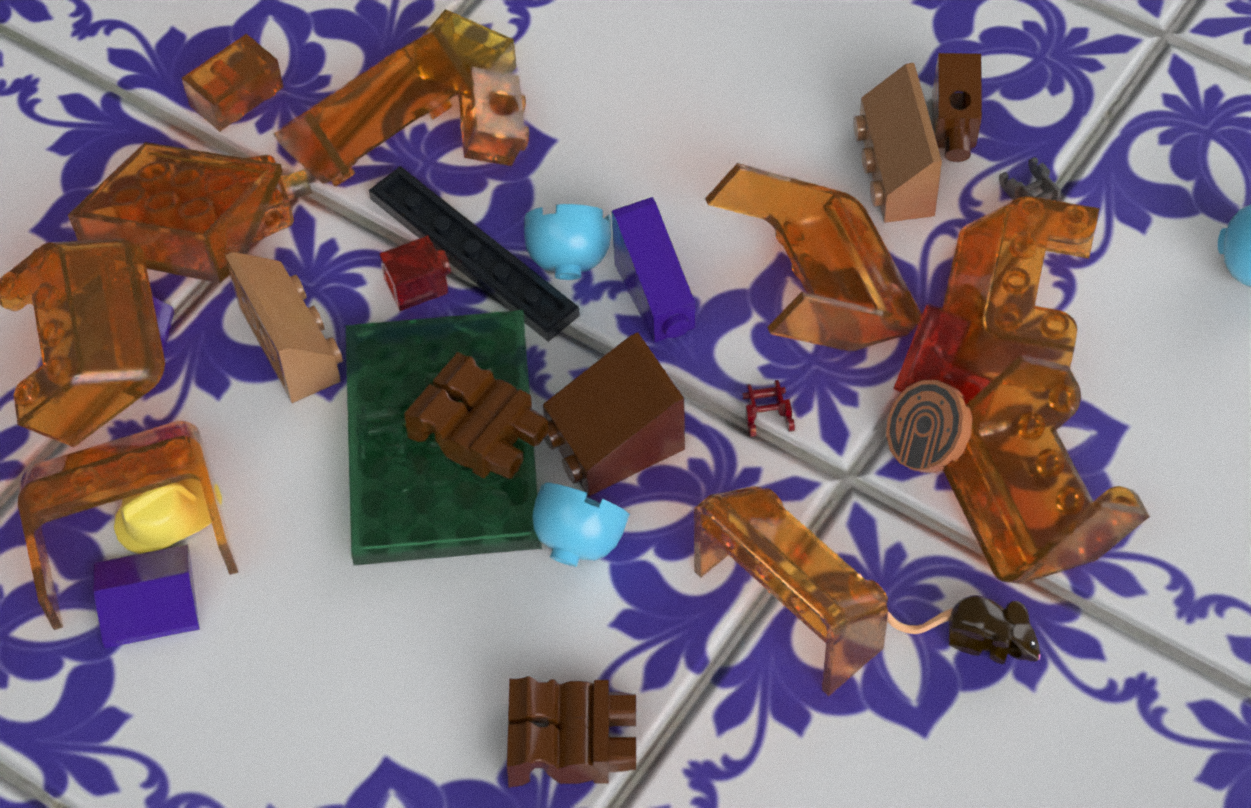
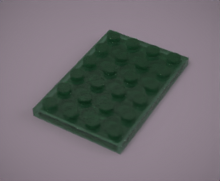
M523 310L345 325L351 557L353 565L542 549V542L539 541L534 532L532 517L535 500L538 495L533 446L519 438L512 445L523 452V462L520 469L511 479L492 471L483 479L473 473L472 468L461 466L447 458L436 442L435 433L432 432L423 442L409 439L404 415L429 384L433 385L435 377L457 352L473 357L477 366L482 370H490L496 380H504L517 390L521 389L530 394Z

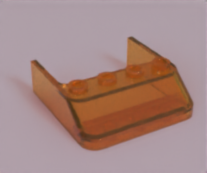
M736 163L705 198L710 206L760 218L770 223L776 231V239L784 247L792 263V271L800 279L806 293L801 292L767 327L771 335L837 348L839 350L856 351L909 335L922 322V314L865 207L850 194Z
M186 421L172 422L37 463L23 474L19 487L18 508L38 602L54 630L63 628L41 525L58 518L185 479H196L201 482L216 541L230 575L239 572L200 432L195 425Z

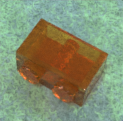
M245 34L182 77L189 106L219 132L233 122L240 120L246 113L263 101L273 97L284 87L278 60L248 34Z

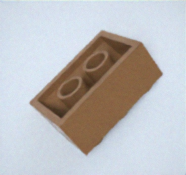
M908 63L861 97L860 115L853 118L856 141H863L865 147L862 148L863 169L865 174L871 173L873 181L870 182L872 204L874 207L880 206L884 223L933 217L936 212L942 159L915 64Z
M237 252L226 254L225 259L239 309L291 403L341 382L337 366L338 363L343 362L341 352L333 337L325 339L321 331L325 330L316 307L313 305L307 308L303 301L307 297L298 276L295 274L290 277L281 261Z

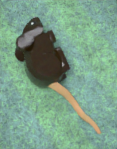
M972 595L961 599L953 608L938 614L923 624L915 626L897 621L880 602L868 596L863 597L864 601L874 606L887 622L899 631L909 634H920L949 621V646L974 656H979L982 651L990 653V659L999 664H1005L1008 654L1017 660L1036 662L1040 659L1039 643L1035 631L1030 625L1028 611L1024 604L1019 601H1011L1003 608L990 598Z

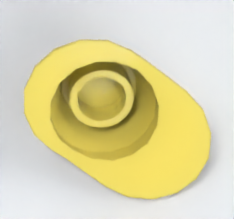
M180 472L164 478L146 477L136 481L127 489L122 499V504L115 515L114 530L118 541L127 550L141 554L166 549L176 542L201 531L211 524L221 511L222 496L219 487L209 477L197 472Z

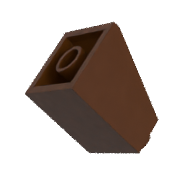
M638 332L622 341L543 404L544 418L548 420V434L544 440L551 450L556 448L563 456L562 464L568 478L573 484L580 482L588 496L685 450L684 397Z

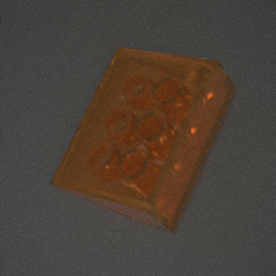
M145 142L68 214L84 257L221 283L230 275L225 255L231 252L248 253L283 170L281 164Z

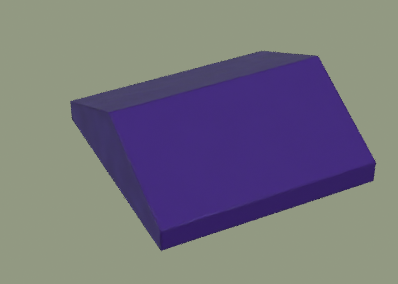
M188 544L94 563L93 592L104 648L200 630Z

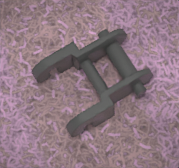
M1036 157L1029 159L1028 166L1037 181L1027 186L1022 182H1017L1014 178L1008 180L1007 172L999 175L1000 185L1013 201L1019 199L1024 207L1033 214L1039 211V204L1049 199L1055 203L1061 200L1060 187H1057L1049 178L1050 170L1044 163L1037 166L1038 159ZM1040 187L1043 193L1034 197L1030 191Z

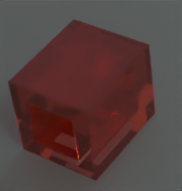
M429 236L379 253L384 281L399 311L448 294L446 275L451 274V267L444 250L436 251Z

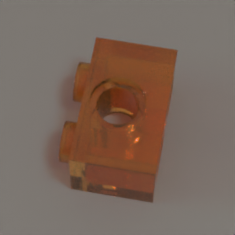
M471 67L458 94L464 158L512 166L520 150L524 151L529 141V127L524 125L523 117L526 97L524 94H521L519 76Z

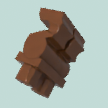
M457 352L435 377L433 385L429 384L404 413L409 439L423 442L432 432L435 433L436 442L447 458L461 466L472 468L473 473L485 479L490 471L511 479L520 469L523 462V452L512 446L519 438L536 447L539 446L548 434V420L532 409L530 394L521 389L517 390L504 380H496L490 370H482L477 366L473 357L465 356L460 352Z
M530 676L518 679L509 678L507 742L509 788L531 782V772L535 768H543L547 775L560 784H579L594 780V784H609V772L636 770V737H609V726H636V694L609 692V680H594V684L586 681H569L558 684L555 679H550L548 682H538ZM535 723L545 724L546 727H538Z

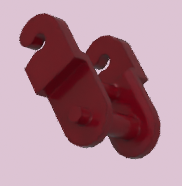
M774 380V387L753 390L751 384H746L747 392L742 393L743 399H748L749 405H746L745 419L750 437H756L757 435L756 425L754 424L757 413L778 410L779 415L785 418L787 431H795L790 399L783 400L782 394H785L786 390L785 387H780L779 380ZM775 396V404L756 406L755 399Z

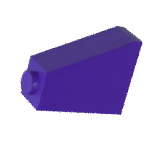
M650 197L612 210L614 265L654 343L667 338L680 337L687 331L695 329V301L654 198Z

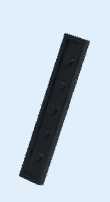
M401 166L369 189L370 199L546 341L549 342L580 316L579 306Z

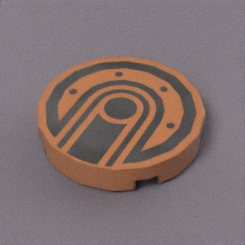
M921 380L907 387L897 397L887 418L886 437L891 453L900 464L921 473H937L945 469L943 466L947 465L951 460L956 461L963 454L971 436L972 415L970 407L965 406L962 398L964 396L958 389L938 380Z

